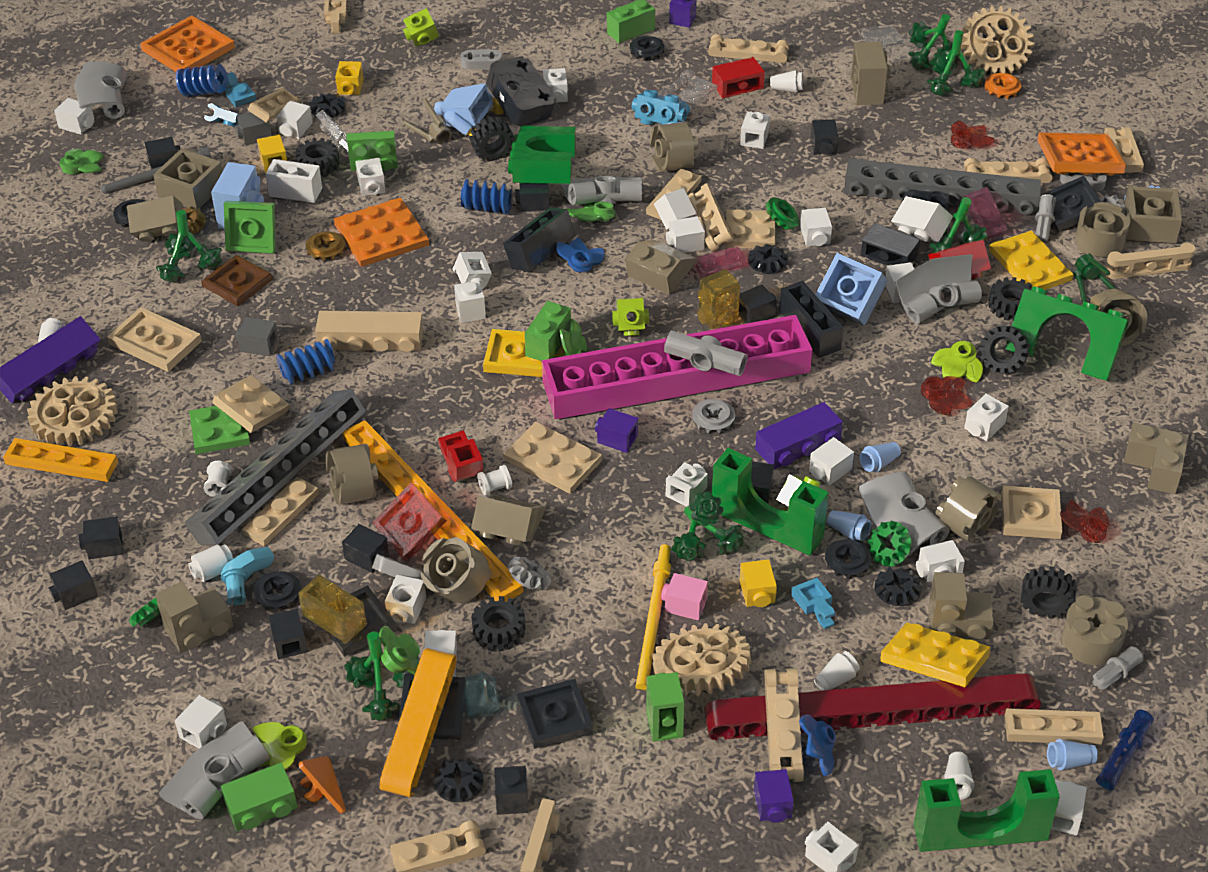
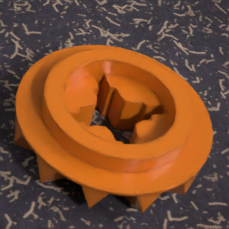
M1007 73L991 74L985 79V91H989L990 95L996 94L998 98L1004 96L1006 99L1009 96L1016 97V94L1021 89L1020 80Z

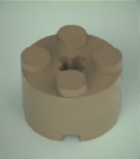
M688 122L660 124L652 128L650 147H654L655 155H651L658 171L668 172L692 169L694 167V150L698 149V140L696 136H692Z
M1098 202L1088 209L1087 206L1084 207L1080 213L1075 236L1079 251L1107 258L1110 252H1121L1125 247L1130 217L1128 214L1126 217L1122 213V208L1111 203Z
M1108 289L1095 294L1091 298L1090 303L1099 306L1097 311L1108 314L1109 309L1125 314L1123 319H1127L1129 324L1121 346L1131 344L1145 330L1148 319L1147 311L1136 297L1119 289Z
M367 443L327 451L326 470L330 472L332 480L328 482L336 504H347L377 497L373 480H378V471L375 463L370 464V450Z
M960 476L954 481L951 487L953 492L947 501H942L938 506L936 515L940 517V520L952 532L972 543L976 539L971 536L978 529L985 531L994 520L999 510L995 503L997 499L1001 501L1002 496L972 476L965 479Z
M458 537L438 539L426 550L422 559L424 568L423 572L421 571V578L424 584L430 590L452 602L468 603L482 591L486 582L491 578V569L488 566L485 555Z
M1079 596L1067 612L1061 636L1064 648H1067L1076 660L1089 665L1106 664L1111 657H1118L1128 628L1124 607L1119 602H1111L1099 597Z

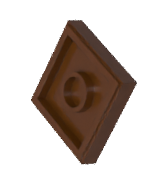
M235 255L204 278L201 284L202 287L239 306L271 282L273 276L266 270Z

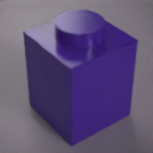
M671 0L669 3V24L690 28L696 17L697 0Z
M609 408L605 415L599 417L596 422L597 443L627 453L638 437V417Z
M787 769L755 772L754 793L760 821L769 820L770 822L778 823L786 818H792L794 801Z

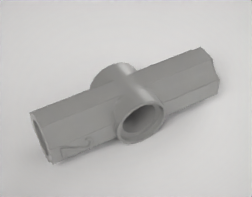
M671 330L664 346V352L690 360L691 364L701 371H707L713 367L741 376L747 363L748 354L722 347L719 340L708 335L697 339Z

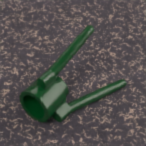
M1091 253L1084 254L1076 260L1075 268L1077 270L1073 274L1077 279L1082 303L1087 302L1082 278L1093 280L1098 276L1109 289H1116L1104 275H1110V271L1094 259Z

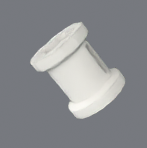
M213 461L207 467L209 477L204 484V491L207 495L215 496L228 485V478L232 474V467L228 463Z
M501 465L498 470L485 474L479 472L477 474L479 486L484 495H490V492L502 488H512V480L505 465Z

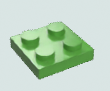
M394 131L346 133L351 171H357L356 161L379 158L382 170L384 171L398 168Z
M226 200L223 203L225 251L274 253L276 250L275 203Z
M217 406L189 410L196 454L250 445L248 430Z

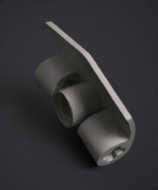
M86 62L75 81L79 108L102 104L104 113L108 118H120L125 112L121 90L128 78L127 71L122 66L112 63Z
M598 176L596 178L571 180L570 184H560L565 197L572 205L597 202L615 204L617 201H642V178Z
M972 254L928 260L895 281L904 310L914 323H921L945 307L980 302L982 296L981 286L977 281H971ZM941 291H942L943 294H944V300H943V301H942V299H941V297H940Z
M907 472L887 474L860 485L859 492L871 521L876 528L880 526V522L892 520L901 523L908 529L911 536V549L908 556L925 541L930 545L942 543L948 536L949 527L925 506V498L917 492Z
M240 721L194 752L163 787L159 795L168 803L201 820L223 796L221 785L246 776L268 761L270 756L255 735L253 736L246 725Z

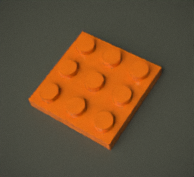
M192 15L140 43L143 52L175 72L178 69L185 70L189 67L193 69L197 66H204L235 48L234 40Z
M1039 132L1037 141L1053 172L1058 174L1077 172L1083 175H1090L1092 173L1115 175L1116 173L1125 172L1126 164L1108 134Z
M401 197L333 218L335 227L344 238L345 243L361 267L429 245L428 237Z

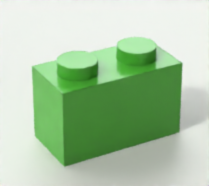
M636 0L607 12V33L618 43L655 30V8L646 0Z
M550 301L545 303L525 332L526 357L542 361L552 359L562 346L559 329L570 331V307Z
M677 672L658 673L647 676L646 713L653 742L683 738L684 699Z
M282 762L221 785L225 804L237 832L243 829H254L263 821L273 817H284L292 810L298 808L294 790Z

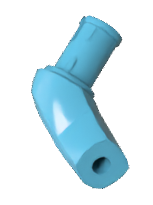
M269 547L248 550L223 567L221 580L226 583L227 603L229 605L232 604V599L233 605H240L246 602L244 581L252 573L265 569L272 564L274 554Z

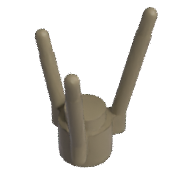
M426 98L423 99V102L434 119V122L429 126V134L405 120L402 121V124L425 137L430 143L435 141L438 144L445 143L453 135L442 115L436 114Z

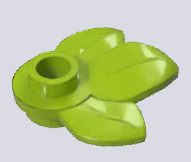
M958 341L951 348L940 349L931 360L932 365L942 367V375L946 383H952L963 376L977 383L982 376V363L976 358L975 346L968 341ZM959 351H966L967 353L962 354Z
M268 722L252 728L255 736L270 756V759L260 766L270 765L271 767L282 762L284 769L287 770L294 763L296 755L301 753L307 745L306 734L297 726L290 725L284 727L278 722ZM295 740L294 743L287 744L288 741Z

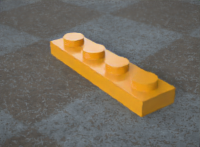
M14 438L3 456L6 465L108 482L118 464L117 455L19 438Z

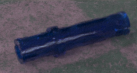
M1141 709L1137 710L1128 727L1121 730L1119 742L1109 756L1101 773L1096 778L1098 785L1109 791L1114 790L1116 783L1122 776L1134 753L1142 748L1145 742L1144 736L1154 722V718L1149 712ZM1135 732L1136 735L1132 740L1131 744H1129L1128 741L1132 734ZM1119 756H1122V759L1118 766L1114 767Z

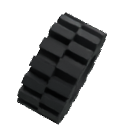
M488 117L487 122L485 119H482L481 125L476 123L474 125L476 130L472 129V136H469L470 144L476 155L482 161L487 159L489 162L493 161V158L499 160L500 156H503V158L507 157L506 152L510 153L512 151L511 147L515 136L506 121L501 120L499 117H496L495 120L493 117ZM500 135L493 143L485 144L490 137Z
M312 138V142L306 140L305 144L301 143L299 148H296L297 163L318 165L320 174L323 177L327 176V172L332 174L334 173L333 169H338L340 164L338 147L331 140L328 139L325 142L324 138H320V141Z
M1005 277L1003 281L999 279L996 281V284H992L988 307L991 308L990 311L992 313L996 312V317L1004 316V320L1008 321V318H1012V321H1014L1024 289H1032V284H1025L1024 279H1021L1019 282L1016 281L1017 277H1012V280ZM1006 298H1016L1019 301H1012Z
M1013 326L993 328L981 340L982 345L979 347V351L982 354L980 356L981 360H984V365L987 368H991V371L999 372L1000 374L1011 373L1020 369L1021 366L1025 365L1026 359L1030 355V343L1027 342V336L1023 335L1020 329H1016ZM1002 339L1011 341L1015 347L1014 355L1008 360L1000 359L995 353V346Z
M1044 566L1039 567V571L1035 568L1030 570V574H1025L1020 600L1023 603L1024 609H1029V613L1032 615L1037 612L1040 617L1048 615V618L1053 619L1054 615H1056L1058 619L1063 618V614L1067 615L1068 609L1076 599L1077 586L1076 580H1072V575L1070 573L1064 575L1065 570L1062 569L1056 572L1054 571L1055 567L1049 566V570H1045Z
M499 596V601H495L494 597H490L489 603L483 600L480 602V607L476 606L474 608V613H472L471 617L472 630L475 641H479L481 647L484 648L488 644V650L493 651L494 647H498V652L504 651L503 646H507L510 650L513 648V642L518 645L521 642V638H524L526 630L525 612L521 609V605L518 602L514 604V599L509 598L505 602L504 596ZM495 619H505L510 623L508 626L500 629L488 626V623Z

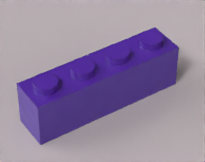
M81 316L2 365L0 367V391L12 404L19 399L22 402L29 399L34 394L33 390L39 386H49L55 381V376L62 371L64 374H67L77 366L76 362L82 358L85 360L92 358L98 352L97 348L101 339Z

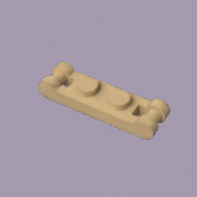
M714 34L710 40L708 54L710 56L737 59L754 57L759 61L785 63L788 57L789 43L785 40L771 43L761 40L723 38L720 34Z
M969 158L964 162L966 172L1041 180V183L1052 181V173L1049 170L1050 164L1046 158H1040L1036 162H978L975 158Z
M706 183L701 186V190L696 193H690L688 197L696 212L695 217L698 216L705 231V242L714 253L720 249L719 246L721 244L734 240V237L726 224L712 188Z
M1183 243L1180 247L1121 254L1120 252L1113 251L1108 255L1107 263L1109 265L1106 266L1110 271V275L1105 274V276L1110 279L1188 270L1192 264L1190 258L1194 256L1196 248L1191 243Z
M765 669L770 771L787 769L789 779H793V782H803L804 770L799 723L797 669H787L786 672H776L775 669ZM787 684V694H776V685ZM780 758H791V767H781Z

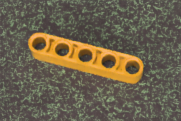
M430 648L424 649L381 775L380 790L410 798L413 797L414 793L411 791L413 787L418 785L457 663V656L455 654Z

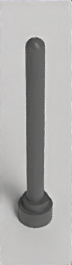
M207 146L198 149V152H196L212 158ZM162 166L105 184L101 187V191L104 194H108L154 179L153 174Z

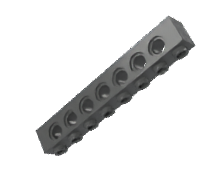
M849 158L844 194L903 201L904 193L909 190L941 191L949 196V206L959 207L962 198L967 197L971 199L970 208L1036 215L1040 201L1041 180Z
M353 389L332 392L185 521V525L200 545H218L362 416L366 410Z

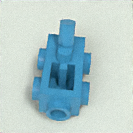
M644 90L632 102V110L635 111V117L641 119L640 123L653 125L654 122L662 124L684 122L687 114L690 112V107L686 104L687 101L679 100L677 95L666 94L661 96L654 90Z

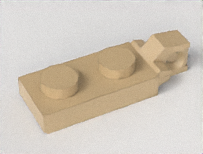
M325 0L324 17L326 24H331L332 33H340V23H346L347 0Z

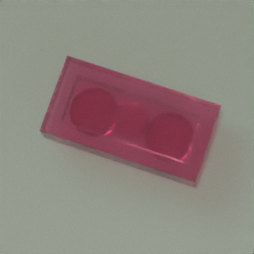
M988 187L964 196L972 201L969 212L975 224H978L980 227H986L987 239L1006 233L1007 227Z
M739 246L695 257L697 262L694 264L700 277L705 279L747 268L748 260Z

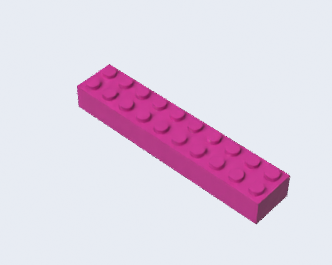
M792 315L686 334L697 339L707 335L719 340L722 347L748 354L747 363L741 376L713 367L707 371L698 370L691 364L690 360L664 352L667 338L542 360V379L554 419H561L604 411L609 408L615 409L810 373L812 348L797 316Z

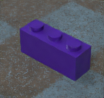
M822 402L757 431L755 450L768 464H774V469L788 466L800 457L810 456L813 451L833 437L839 441L841 439L843 421L825 402Z

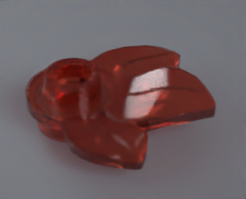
M958 120L951 126L952 135L950 142L957 148L965 149L971 146L984 148L992 145L995 141L994 138L985 136V125L967 127L964 122Z
M931 376L921 385V394L926 399H929L930 407L939 414L950 415L952 409H966L972 405L970 398L961 391L966 382L964 379L954 376H946L944 378Z
M1071 499L1066 506V511L1060 512L1064 523L1080 532L1086 541L1101 543L1106 538V531L1110 523L1101 507L1095 508L1088 513Z

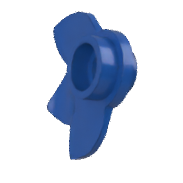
M580 238L574 239L569 245L562 242L557 243L556 249L558 254L566 259L569 266L576 272H588L592 266L601 264L603 261L604 250L602 248L588 250Z
M804 715L800 718L799 723L808 735L806 753L809 756L819 758L823 775H830L834 769L832 749L836 741L835 732L824 721L817 722L812 716Z

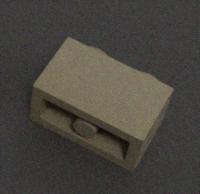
M172 195L128 205L130 234L143 242L152 241L155 239L154 237L169 236L172 233L177 235L176 212L183 210V203Z

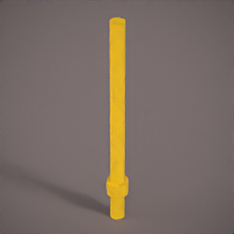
M667 544L660 546L658 561L654 563L652 574L655 578L636 681V689L646 690L647 676H650L663 601L661 596L666 579L669 578L671 564L669 563L671 547Z

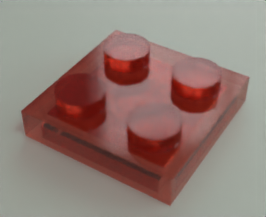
M411 482L372 523L382 535L387 537V541L400 557L409 561L447 520L422 491Z

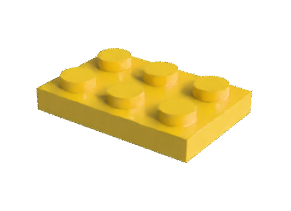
M1032 230L992 243L989 246V251L1013 277H1017L1019 282L1021 279H1024L1025 284L1031 283L1034 287L1046 290L1070 282L1073 279L1074 274Z
M492 329L484 358L483 371L542 377V361L526 357L524 331ZM563 345L553 358L565 356Z
M906 622L881 651V662L966 687L989 658L990 646L980 644L974 640L952 636L947 632H938L922 627L919 624Z

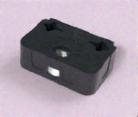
M523 56L494 62L490 65L486 85L514 125L524 126L546 120L552 116L556 96L528 58L524 59Z

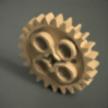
M991 6L989 12L982 8L980 14L975 12L972 18H968L967 25H964L962 29L964 32L962 41L964 42H962L961 49H967L964 52V56H970L968 64L975 63L974 69L984 68L985 74L987 71H990L991 74L996 72L1005 73L1007 71L1011 75L1014 69L1019 71L1022 66L1021 64H1026L1028 60L1026 57H1030L1032 53L1029 49H1032L1034 45L1033 42H1030L1034 35L1028 34L1031 26L1023 25L1026 21L1025 18L1017 19L1019 12L1011 15V8L1007 12H1003L1002 6L999 7L998 11H995L994 7ZM998 25H1003L1007 30L999 29ZM977 33H983L987 38H981ZM1007 45H1013L1016 50L1009 49ZM987 52L993 53L996 58L989 57Z
M77 376L73 378L72 382H68L66 378H63V384L60 385L54 381L53 388L51 389L43 387L44 394L36 393L37 400L30 401L31 408L27 409L30 427L33 433L38 435L39 440L46 438V442L49 444L55 440L57 445L67 442L68 447H71L73 441H77L79 445H82L85 438L93 441L92 435L94 434L102 436L101 429H110L109 422H115L114 414H118L115 395H113L111 388L107 389L106 383L99 385L98 379L89 383L88 377L78 381Z
M704 624L702 629L692 625L691 631L681 628L680 635L670 633L671 640L662 639V646H656V654H653L655 675L658 673L677 672L684 695L689 694L691 690L695 691L696 696H699L702 690H706L710 695L713 692V688L716 687L724 691V684L734 686V678L743 679V672H748V665L751 664L749 643H746V637H740L738 630L731 633L729 626L720 630L719 624H716L712 629L708 628L707 624Z

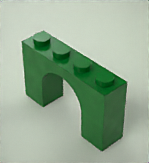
M520 126L519 133L514 134L515 140L512 143V151H510V159L508 160V174H512L513 183L570 184L572 157H575L576 127Z
M1032 286L1031 290L1024 289L1012 326L1020 329L1021 333L1027 336V342L1030 343L1029 357H1033L1040 334L1050 320L1062 315H1072L1083 320L1090 332V346L1081 373L1109 382L1129 324L1127 319H1123L1125 314L1109 309L1108 314L1097 311L1099 306L1088 302H1083L1082 306L1072 303L1073 298L1058 294L1057 298L1047 296V290ZM1007 340L1004 349L1015 352L1013 343Z
M727 447L713 465L712 495L721 499L719 506L724 508L721 516L811 556L824 538L829 492L802 481L789 499L788 511L776 509L764 502L752 486V458Z
M1052 769L1019 772L1015 791L1011 798L998 807L979 812L961 810L962 805L954 778L921 781L913 823L920 852L1048 841L1060 799Z

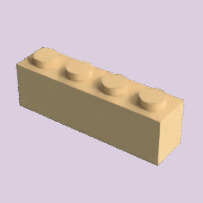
M319 311L315 329L316 341L321 342L324 346V340L328 339L332 350L421 351L423 337L422 312Z

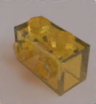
M727 269L700 279V289L698 292L699 310L697 315L699 321L702 324H706L711 330L721 327L725 328L731 323L738 321L740 283Z
M321 575L316 576L298 592L302 615L346 644L367 625L363 602Z

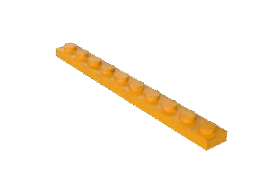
M365 420L342 433L343 440L349 446L368 444L370 464H376L378 477L437 540L458 537L485 555L488 566L491 569V578L486 582L483 589L491 597H494L495 601H499V596H504V601L507 602L509 598L513 599L524 592L523 585L512 577L508 568Z

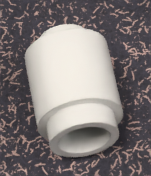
M225 544L222 546L215 545L192 555V562L188 565L192 576L195 579L200 578L202 582L221 575L223 567L233 560V556Z

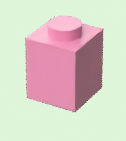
M674 573L670 584L665 583L662 591L661 600L665 601V612L699 620L707 600L708 581Z

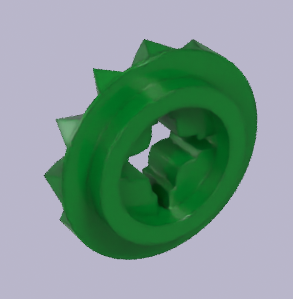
M776 197L769 199L765 205L767 214L772 217V220L778 226L781 225L785 230H794L799 225V217L793 206L783 199Z
M891 520L889 522H880V526L872 529L871 539L867 541L870 544L869 552L875 557L874 562H880L886 567H892L902 563L907 558L911 549V536L904 525ZM883 537L891 539L895 550L885 548L886 544L883 542Z
M156 598L130 616L129 623L132 627L137 625L143 627L160 614Z

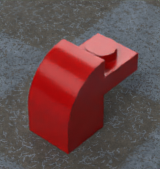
M464 430L438 438V445L448 465V472L454 482L477 476L479 472H483L482 456L474 439L468 440Z

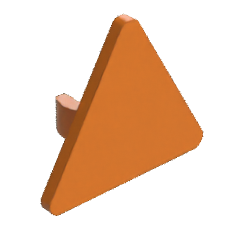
M323 756L301 761L299 767L307 776L301 780L300 784L306 789L312 788L311 791L304 795L305 799L310 802H317L324 795L340 814L344 813L346 808L330 758Z

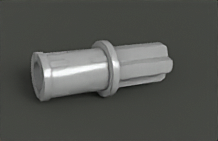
M1049 194L1040 197L1039 211L1035 216V220L1038 222L1036 236L1042 242H1048L1051 224L1055 221L1054 207L1056 198Z
M1131 646L1118 657H1111L1107 661V665L1093 675V685L1098 686L1100 690H1104L1118 679L1123 680L1131 669L1143 662L1142 653L1136 647Z

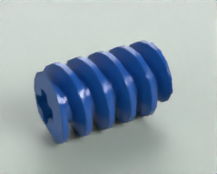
M213 64L209 66L204 65L201 68L198 66L193 69L189 67L185 70L178 69L176 72L177 87L180 93L186 97L206 95L208 93L214 94L216 92L222 93L228 85V75L226 69L221 64H218L217 67Z
M465 179L461 190V207L465 206L467 210H471L474 206L476 211H480L483 207L485 212H490L493 209L494 213H499L502 209L503 214L508 215L512 206L513 189L511 188L510 191H507L506 183H503L501 189L498 190L496 182L493 183L490 189L488 188L487 181H484L481 188L479 187L478 180H475L473 186H470L469 179Z
M328 339L324 340V346L318 341L315 342L314 349L311 345H306L304 352L302 349L296 348L294 355L290 351L285 352L284 358L280 354L276 355L281 375L291 385L294 384V376L296 375L300 381H304L305 372L308 373L310 378H314V369H317L321 375L324 374V366H327L331 372L334 371L335 358Z

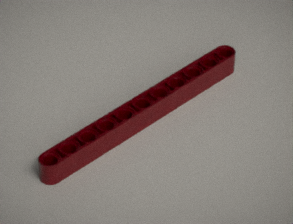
M1027 673L973 677L966 687L939 680L798 693L800 718L804 715H810L817 722L824 721L833 730H841V727H847V729L871 727V724H877V726L902 724L903 721H907L910 724L932 722V719H938V721L962 719V716H968V718L993 716L992 714L998 713V716L1005 715L1006 709L1038 710L1041 706L1034 678ZM766 695L719 699L705 705L704 712L708 736L714 741L719 740L718 738L721 737L727 740L749 738V735H755V737L768 736ZM800 725V733H805Z

